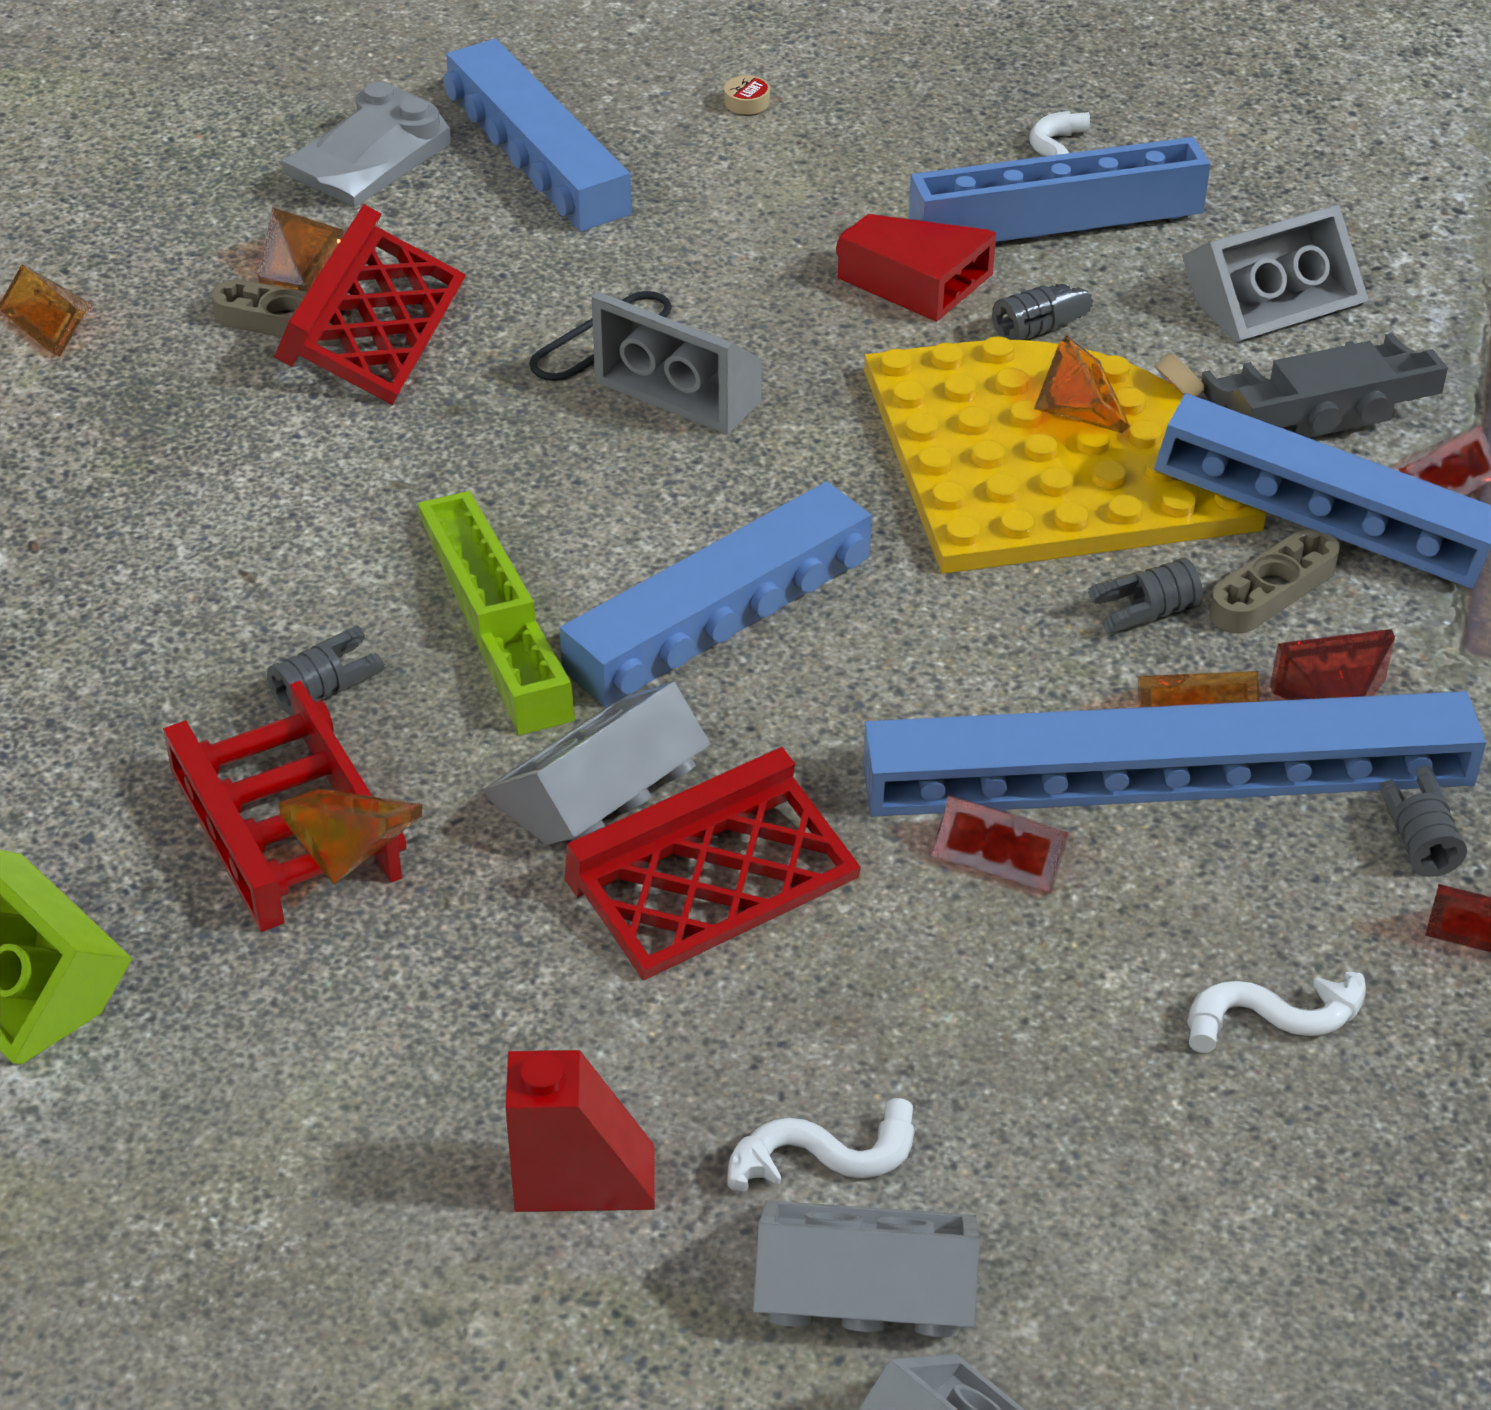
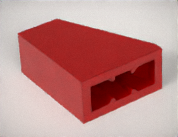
M867 214L852 227L844 230L839 236L836 245V254L838 256L837 278L937 322L993 275L996 233L988 229Z
M580 1050L508 1051L505 1110L514 1212L655 1210L654 1144Z

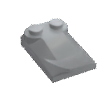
M373 82L357 94L356 112L307 146L284 158L278 164L283 166L285 175L350 206L356 207L450 145V127L439 114L437 107L432 103L393 87L387 82Z

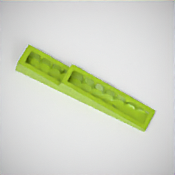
M471 491L418 502L419 517L518 736L574 722L575 714L571 681L536 622L532 597Z

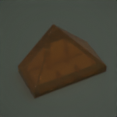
M272 207L258 275L259 283L307 292L344 236L343 229Z
M21 264L0 302V311L48 351L60 357L93 304Z
M1067 335L1058 344L1034 409L1123 433L1130 427V424L1101 362Z
M1258 671L1137 676L1139 708L1260 702Z
M319 788L279 802L280 816L333 885L422 817V804Z

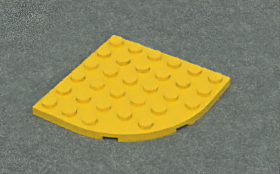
M999 336L990 337L983 341L940 343L936 346L903 350L890 349L885 352L865 354L864 372L941 574L1264 531L1265 511L1153 470L1168 423L1184 395L1169 382L1129 363L1127 359L1121 356L1106 355L1057 343L1009 340Z

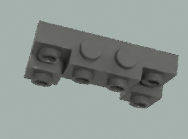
M1393 333L1385 334L1384 344L1374 346L1371 341L1356 344L1350 341L1341 347L1273 360L1270 380L1259 373L1251 362L1243 363L1242 373L1215 378L1210 370L1202 372L1201 382L1205 386L1203 393L1210 402L1274 426L1284 427L1286 430L1304 437L1313 438L1324 434L1390 421L1395 403L1442 394L1448 367L1433 349L1423 352L1413 351L1402 344Z

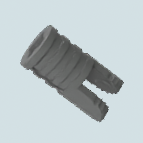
M1062 283L1049 287L1039 286L1032 290L997 300L993 305L992 319L999 337H1005L1009 340H1026L1033 336L1056 330L1059 325L1074 321L1083 315L1085 316L1093 307L1092 303L1094 300L1091 298L1092 294H1089L1087 290L1082 288L1070 289V286Z
M1185 557L1174 560L1172 563L1169 562L1159 567L1146 569L1145 572L1137 571L1088 588L1090 598L1095 604L1107 603L1129 596L1131 606L1126 609L1117 610L1103 620L1102 624L1107 634L1156 620L1157 617L1162 618L1170 615V613L1184 611L1185 608L1199 607L1203 599V589L1199 574L1193 563Z
M357 625L312 646L310 650L307 649L300 652L296 657L292 656L284 660L283 663H276L268 667L267 680L279 706L287 714L294 715L290 691L291 683L301 680L314 701L324 700L330 694H337L380 673L385 669V664L378 654L371 653L368 656L342 666L339 657L356 649L365 639L364 633Z
M1426 765L1416 769L1418 775L1416 780L1422 793L1413 795L1405 800L1399 786L1394 784L1393 779L1382 782L1379 785L1380 792L1394 825L1405 844L1413 869L1420 875L1434 877L1447 874L1460 866L1466 858L1467 846L1453 821L1450 808L1432 768Z

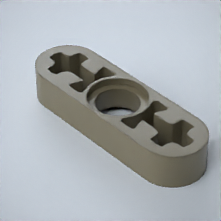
M234 279L218 284L212 290L211 296L215 319L221 325L282 337L289 320L307 292ZM352 309L340 310L346 324H353ZM279 311H293L287 314H273ZM339 339L319 341L318 345L336 346L341 345Z
M1310 528L1294 532L1214 586L1209 611L1211 621L1218 628L1231 633H1246L1254 630L1334 575L1340 549L1339 542L1332 535ZM1278 576L1286 579L1289 583L1282 585L1265 582L1261 577Z

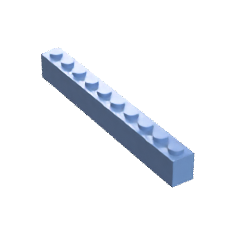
M1467 691L865 721L863 769L870 816L875 817L1380 790L1379 785L1390 779H1393L1394 784L1399 786L1400 789H1417L1419 785L1416 780L1418 777L1416 769L1426 765L1432 768L1440 787L1475 786L1486 740Z

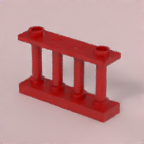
M301 680L290 684L294 715L222 741L210 744L206 739L198 742L187 720L163 728L171 772L260 932L285 924L280 897L289 894V887L371 856H375L390 883L402 879L399 852L407 849L405 836L397 818L394 815L385 817L333 733V722L326 704L322 699L314 701ZM300 738L304 739L312 753L310 756L234 783L230 778L221 781L217 775L220 773L219 767ZM324 776L327 777L336 794L257 823L253 818L243 820L240 815L244 805ZM348 815H350L360 832L358 835L280 864L276 859L266 861L263 856L265 846Z

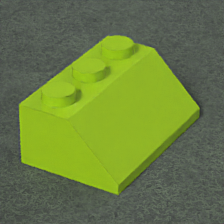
M0 850V1051L13 1064H24L100 1015L133 958L21 853Z

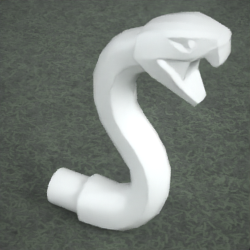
M1064 111L1043 117L1033 126L1030 132L1031 146L1042 156L1069 153L1064 145L1055 141L1052 137L1072 136V133L1090 131L1089 112L1070 114V111Z
M1346 972L1344 982L1339 983L1318 977L1314 978L1313 986L1325 1004L1324 1007L1314 1010L1293 1007L1269 989L1251 982L1230 981L1209 986L1196 996L1190 1007L1187 1020L1188 1026L1191 1029L1189 1045L1193 1050L1200 1053L1213 1051L1216 1047L1217 1033L1223 1027V1015L1232 1007L1252 1009L1279 1029L1294 1035L1318 1036L1333 1032L1342 1027L1345 1022L1355 1018L1360 1010L1366 992L1365 978L1361 973Z
M902 1098L889 1100L886 1103L884 1121L880 1123L878 1128V1141L872 1149L864 1151L847 1148L823 1127L808 1120L783 1118L767 1122L755 1129L750 1136L744 1137L734 1149L728 1164L727 1186L732 1190L744 1192L748 1189V1179L765 1178L777 1185L780 1184L781 1176L770 1154L775 1148L786 1145L807 1149L829 1169L847 1177L870 1178L891 1172L905 1161L912 1147L915 1133L914 1127L911 1124L913 1105L908 1100Z

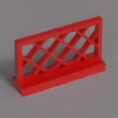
M363 204L289 320L274 358L293 367L300 356L393 405L460 289L466 274L377 227L382 213ZM378 247L395 256L400 264L383 265L375 251ZM422 276H432L447 284L448 287L428 289ZM407 277L413 290L397 292L391 278ZM376 280L382 293L365 294L358 281ZM421 304L428 317L411 319L404 305ZM390 307L396 320L379 321L372 308ZM358 309L364 323L346 324L340 310ZM404 334L410 348L393 349L386 335ZM372 336L378 350L361 352L354 338ZM339 339L346 353L335 354L318 345V342ZM386 364L394 381L391 384L371 373L368 366Z
M783 747L777 748L567 843L565 881L576 897L586 896L643 981L859 878L861 866L794 779L793 775L796 764ZM787 801L801 819L798 830L763 822L765 811ZM806 827L809 829L811 833L805 832ZM724 830L751 835L746 854L743 855L711 847L713 835ZM758 837L794 846L789 866L753 857ZM804 848L827 854L836 867L821 874L797 868L796 865L800 850ZM672 854L697 860L692 880L657 872L659 860ZM705 862L740 870L736 890L701 883L700 878ZM748 873L784 881L782 893L769 899L743 893ZM618 879L643 885L637 906L610 899L602 886ZM651 887L686 895L681 916L645 908ZM695 898L731 906L728 918L716 924L689 919ZM738 909H743V910H744V911H742V912H740V913L737 914ZM625 920L632 921L630 927ZM640 923L676 932L673 944L649 955L636 937ZM684 934L690 935L689 937L683 939Z

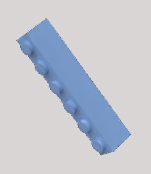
M496 38L446 53L448 73L444 74L443 81L449 98L453 101L456 100L467 112L470 120L480 125L488 134L491 142L494 145H498L510 157L512 164L516 168H520L532 180L536 190L543 192L554 203L556 210L561 216H566L581 232L632 215L631 173Z
M1188 137L911 174L908 219L988 229L996 233V242L1019 238H1040L1044 235L1070 231L1085 232L1092 228L1114 225L1130 226L1137 222L1165 218L1179 219L1187 215L1204 213L1211 163L1195 138Z
M1187 393L1183 396L1168 423L1153 469L1471 589L1474 588L1491 549V505Z
M829 482L822 483L560 626L561 664L565 673L604 707L609 706L628 694L635 693L647 683L674 668L684 665L691 658L720 642L728 640L737 632L764 617L772 615L781 607L806 593L816 590L825 582L850 568L857 567L864 560L870 557L872 515Z

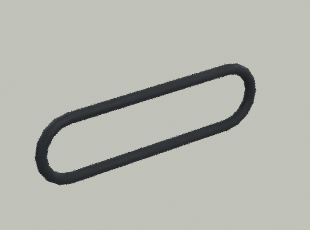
M653 291L636 292L621 300L629 304L645 298L660 301L664 305V309L658 315L667 317L672 309L670 300L666 296ZM589 319L533 354L529 362L531 371L537 377L544 380L557 381L567 379L593 364L594 354L563 372H545L537 366L538 360L593 327V319Z

